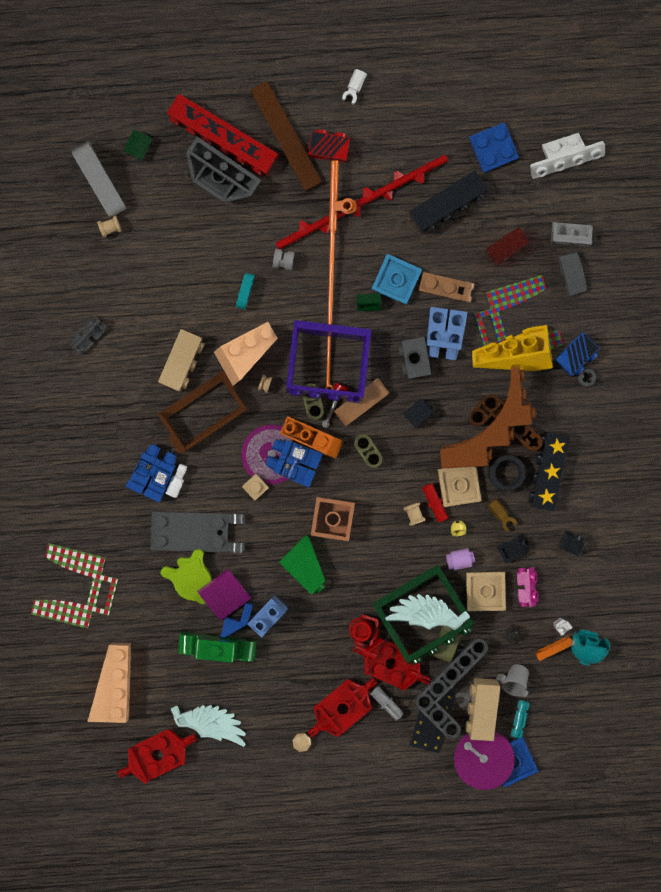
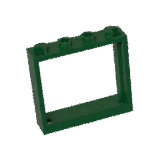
M438 564L372 603L408 665L412 664L414 666L422 662V657L427 654L430 656L440 651L439 647L444 644L448 646L454 643L457 636L461 634L463 636L467 635L473 630L472 627L475 626L471 618H468L458 629L449 631L409 655L391 623L386 621L383 609L437 577L442 581L460 613L462 614L466 611Z

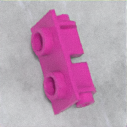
M534 567L528 568L527 571L526 568H518V586L525 585V589H518L519 603H521V607H527L528 603L529 607L537 605L536 602L539 599L538 591L535 588L537 572H534Z

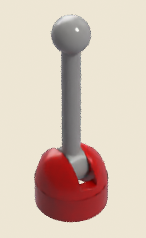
M335 383L333 390L346 392L350 389L339 383ZM338 401L333 402L326 420L322 422L324 428L329 427V420Z

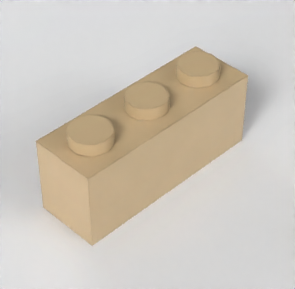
M181 329L158 382L180 392L182 389H186L190 380L187 376L190 371H194L197 361H195L197 353L201 354L204 348L203 339Z
M474 678V684L470 686L472 701L468 703L470 718L469 721H466L465 730L471 740L494 741L500 684L497 679Z

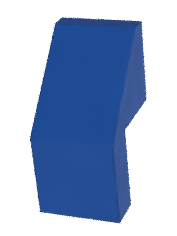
M245 603L241 620L228 616L225 618L220 637L224 638L248 624L253 603Z

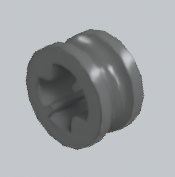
M585 369L578 375V382L582 386H591L596 381V375L590 369ZM585 372L586 374L590 373L592 376L589 378V383H587V381L583 382L582 380L584 378L583 374Z

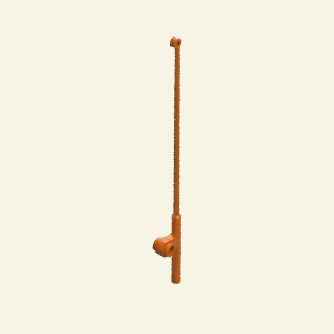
M331 161L328 324L331 325L337 211L352 214L357 208L356 202L352 199L346 198L342 201H337L339 161ZM350 203L351 206L347 209L346 206ZM328 336L326 389L331 387V390H333L334 386L330 385L331 337Z

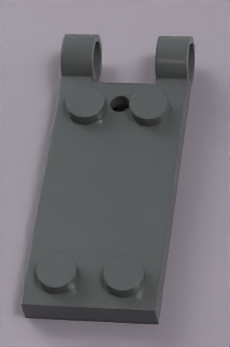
M152 512L151 550L194 551L202 549L204 552L244 553V542H228V523L245 524V514ZM218 530H222L223 534L218 535Z

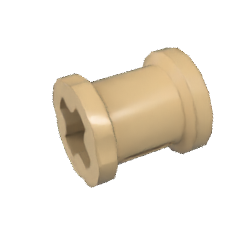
M116 215L113 216V219L104 222L98 221L103 238L114 232H122Z
M419 502L404 507V511H407L410 519V526L426 520L421 514Z

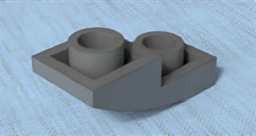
M574 251L558 256L560 271L565 280L566 293L571 296L587 291L578 252Z

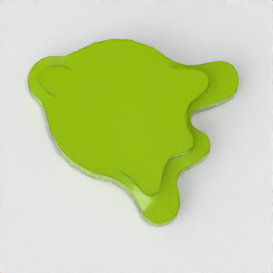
M196 549L191 557H180L178 559L179 568L164 566L161 570V575L171 580L175 590L181 597L197 601L200 604H206L197 591L212 581V576L204 565L203 550Z

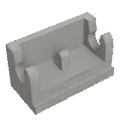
M553 222L551 244L589 247L592 245L593 226Z

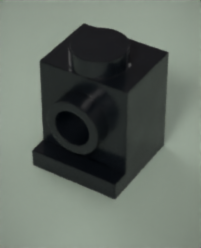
M566 530L558 547L579 557L585 544L583 542L584 538Z

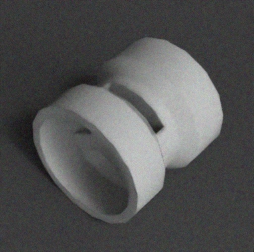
M275 249L272 267H283L285 270L291 271L295 252H283L281 249Z

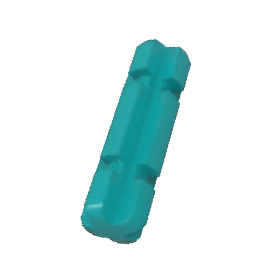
M518 701L517 708L519 710H516L513 723L515 727L511 731V736L515 738H522L523 735L522 728L525 727L528 714L526 710H529L530 705L527 701Z

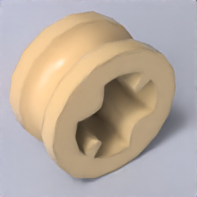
M263 374L258 390H264L265 393H268L272 377L267 378Z

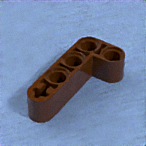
M486 395L470 411L468 420L474 426L483 425L490 417L495 420L505 403L495 395ZM488 398L495 400V406L492 409H489L485 404ZM475 412L482 414V420L479 423L473 421L472 416ZM522 425L523 432L520 435L514 432V438L527 450L536 451L541 448L542 438L529 425ZM529 431L530 434H528L527 436L531 439L536 438L535 443L537 445L529 446L530 441L527 438H524L523 440L521 438L524 437Z

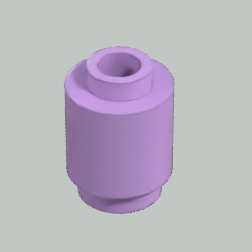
M468 548L451 551L450 554H446L449 570L454 569L455 571L469 568L475 562L473 551L469 552Z

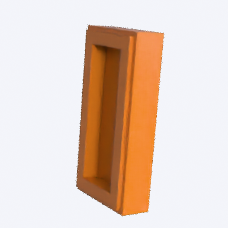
M566 636L535 651L536 658L541 661L572 646V639Z

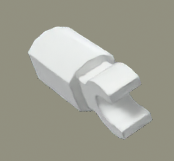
M358 69L354 70L347 86L349 90L345 91L342 96L343 101L350 95L353 97L351 104L354 105L356 103V93L360 92L367 76L365 72Z
M179 464L175 476L173 475L165 492L166 494L177 498L184 482L183 477L188 468L187 466Z
M562 618L554 622V628L561 636L572 629L571 624Z

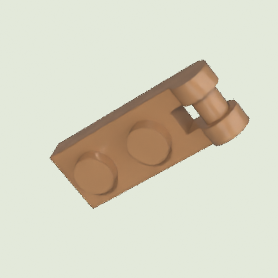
M423 272L418 291L471 303L472 297L470 296L475 284ZM459 287L464 288L463 295L457 294Z

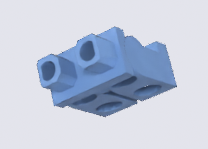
M430 307L426 340L428 357L438 358L439 348H446L445 359L456 360L458 351L462 347L467 312L449 310L447 328H445L448 309Z
M274 595L249 621L248 625L262 638L287 611L288 607Z

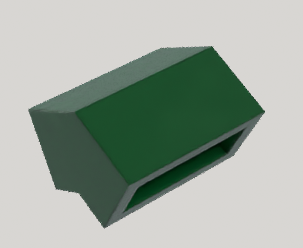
M133 129L123 151L138 160H142L152 138Z
M380 293L356 294L357 311L381 310Z

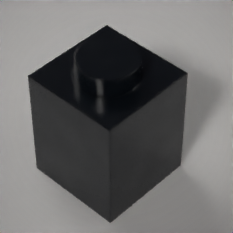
M419 399L403 415L414 428H417L433 414L431 411L433 406L427 399L424 401Z

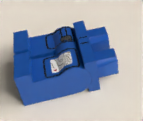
M275 439L272 449L281 452L279 459L269 456L265 465L274 470V473L309 488L315 471L298 464L302 463L317 469L323 453L288 440L285 442Z
M151 444L147 451L142 453L126 487L140 494L144 493V496L161 502L176 468L177 455L167 451L164 460L157 457L161 448Z

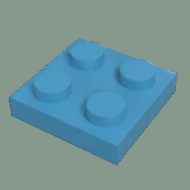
M387 254L371 290L407 305L422 269Z

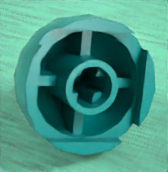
M579 630L578 633L575 631L572 637V653L583 665L600 663L606 658L610 650L611 643L608 639L604 637L602 640L598 638L599 634L588 630Z

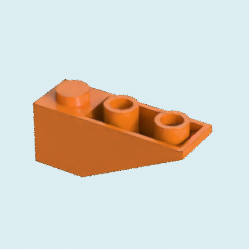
M288 416L280 432L281 435L335 459L344 442Z

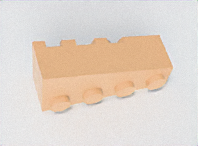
M112 642L109 645L88 722L126 723L129 720L131 643Z

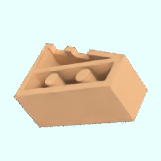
M266 322L220 346L214 354L232 385H235L278 338L269 322Z

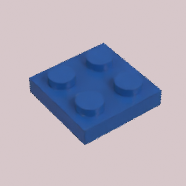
M505 122L469 137L483 173L519 159Z

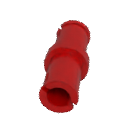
M433 483L423 486L422 490L429 502L428 506L432 508L437 522H442L449 518L441 503L443 502L442 498L438 497Z

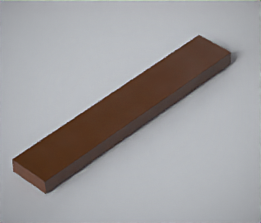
M268 81L251 89L253 97L305 192L321 184L322 181Z

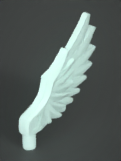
M418 594L417 598L409 595L408 598L410 600L400 599L399 602L404 606L390 607V611L396 613L387 616L385 619L386 621L409 622V625L422 626L428 630L436 626H446L456 630L470 616L466 611L457 616L451 609L448 610L446 603H443L442 600L438 602L436 597L431 599L429 595H426L425 599Z
M205 705L198 706L193 711L190 710L182 714L178 706L171 708L178 727L192 728L198 732L201 738L211 737L219 741L224 738L243 747L245 746L244 741L237 735L245 736L246 733L238 727L232 726L241 724V721L231 719L234 717V713L225 714L227 712L226 709L218 711L219 706L212 708V705L206 708Z

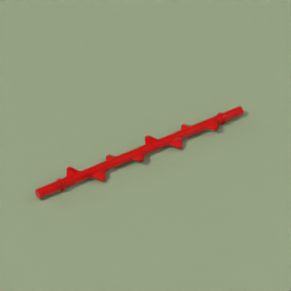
M444 154L429 163L426 162L425 165L406 175L395 171L394 181L374 192L367 187L363 188V197L355 201L357 208L352 214L359 217L363 205L381 196L389 201L392 200L393 190L413 179L420 184L424 183L425 173L431 172L432 169L448 162L446 155ZM337 211V219L346 215L342 211ZM329 215L310 225L301 220L299 222V231L292 232L291 235L276 242L277 248L281 249L295 241L297 242L298 239L317 229L328 233Z

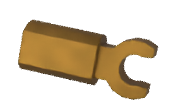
M497 498L487 505L496 519L502 521L504 530L509 531L506 526L508 521H512L514 525H517V521L508 516V511Z

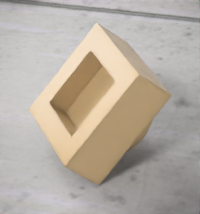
M257 473L242 486L254 501L269 488Z

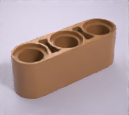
M377 378L365 387L363 401H359V403L345 402L334 412L346 427L388 395L389 391L380 379Z

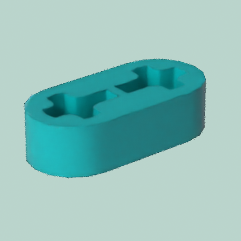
M245 272L236 308L246 309L255 275Z

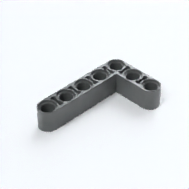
M481 638L472 639L415 697V704L418 709L446 737L451 739L459 736L460 726L438 701L486 654L488 645ZM477 642H482L483 649L480 652H475L473 648ZM469 656L470 662L465 666L461 665V657ZM450 669L456 671V676L453 679L446 677V673ZM441 683L443 685L442 691L434 692L432 689L433 685ZM421 697H428V705H419ZM437 710L443 713L442 718L439 720L433 719V713ZM449 724L456 725V731L454 733L450 734L446 732V728Z

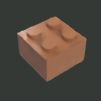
M317 496L311 536L349 541L355 502Z

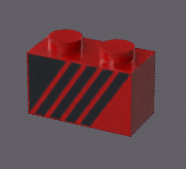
M317 129L316 132L312 131L308 152L309 158L346 163L350 137H346L347 134L336 132L335 135L327 134L328 131Z

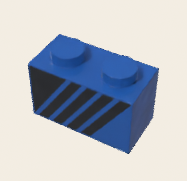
M582 332L554 361L569 376L574 374L577 376L584 370L583 365L587 361L591 362L597 357L598 354L596 352L600 348Z

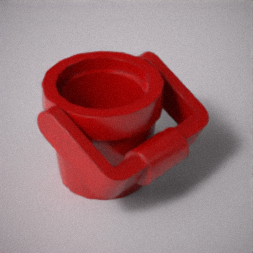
M365 614L353 619L349 625V633L354 640V644L368 648L377 641L381 631V620ZM370 620L376 622L374 628H373V625H372V623L370 622ZM368 639H371L370 645L362 643L364 641H367Z

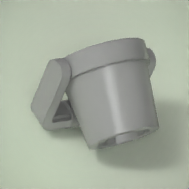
M512 665L507 675L498 674L496 677L503 690L512 696L526 697L529 693L526 690L529 671L522 665Z

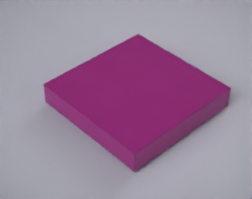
M226 569L197 591L220 621L251 599L248 592L229 569Z

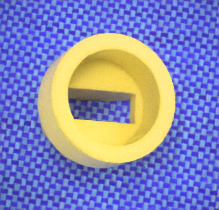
M459 520V523H456V521L452 523L451 534L453 536H463L467 533L464 522Z

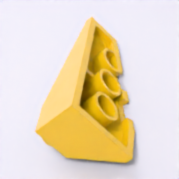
M547 325L524 329L517 336L512 337L510 335L505 337V341L500 343L493 342L472 351L474 368L511 370L512 365L520 364V368L524 369V371L553 368Z

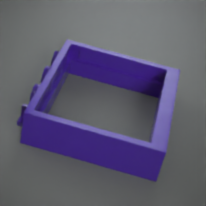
M294 320L286 392H290L292 396L307 394L310 398L315 399L324 396L332 401H339L340 398L347 399V402L350 403L363 401L371 329ZM305 333L363 340L358 393L293 385L298 334Z

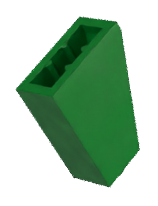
M306 534L279 563L312 595L314 592L318 594L325 587L323 584L325 577L310 537Z

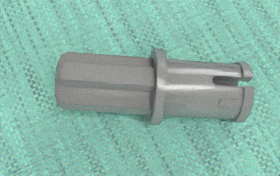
M379 686L370 693L382 706L381 709L384 708L396 721L402 717V710L392 701L393 698H389Z

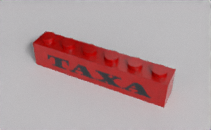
M180 94L177 95L167 112L171 123L178 127L180 124L186 127V132L193 136H196V134L201 136L202 140L210 146L214 144L219 147L218 151L222 154L234 156L235 161L240 165L245 166L247 164L252 167L251 171L259 176L262 174L267 176L278 158V153Z

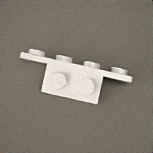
M579 133L542 144V149L547 159L530 165L531 176L535 179L590 160L599 159L605 156V144L601 141L585 146Z

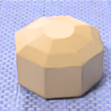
M305 732L297 733L292 740L293 747L299 752L307 751L311 746L310 736Z

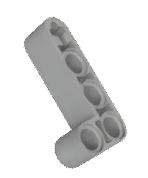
M89 141L73 149L72 155L108 216L112 218L126 210L124 202L101 165Z

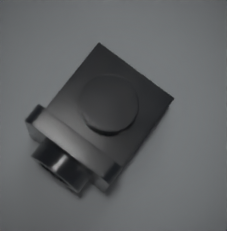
M519 534L515 538L500 544L497 549L507 564L526 555L530 551V544L527 538Z

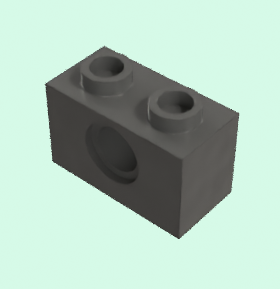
M425 337L401 341L398 349L400 357H404L405 362L402 365L403 376H407V379L431 375ZM416 353L419 356L417 364H412L409 361L410 354Z

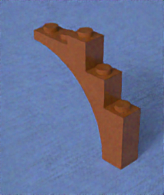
M520 364L512 365L511 383L508 397L496 419L474 437L457 444L441 447L442 469L488 466L489 460H492V449L488 447L510 445L511 440L514 439V431L510 426L531 425L532 419H536L535 407H531V402L523 403V400H526V389H522V381H525L524 369L520 368Z

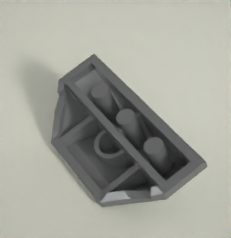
M196 137L186 152L192 181L224 203L251 197L261 182V179L199 137Z

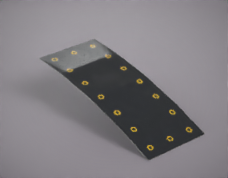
M436 683L432 689L436 693L441 692L443 685ZM457 683L438 701L449 714ZM422 697L421 706L428 705L429 698ZM419 710L410 746L439 753L444 734ZM440 710L433 713V719L439 720L443 716Z

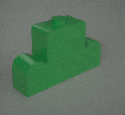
M180 632L178 653L195 655V659L231 663L234 660L254 661L257 640L227 636L223 638L218 635Z

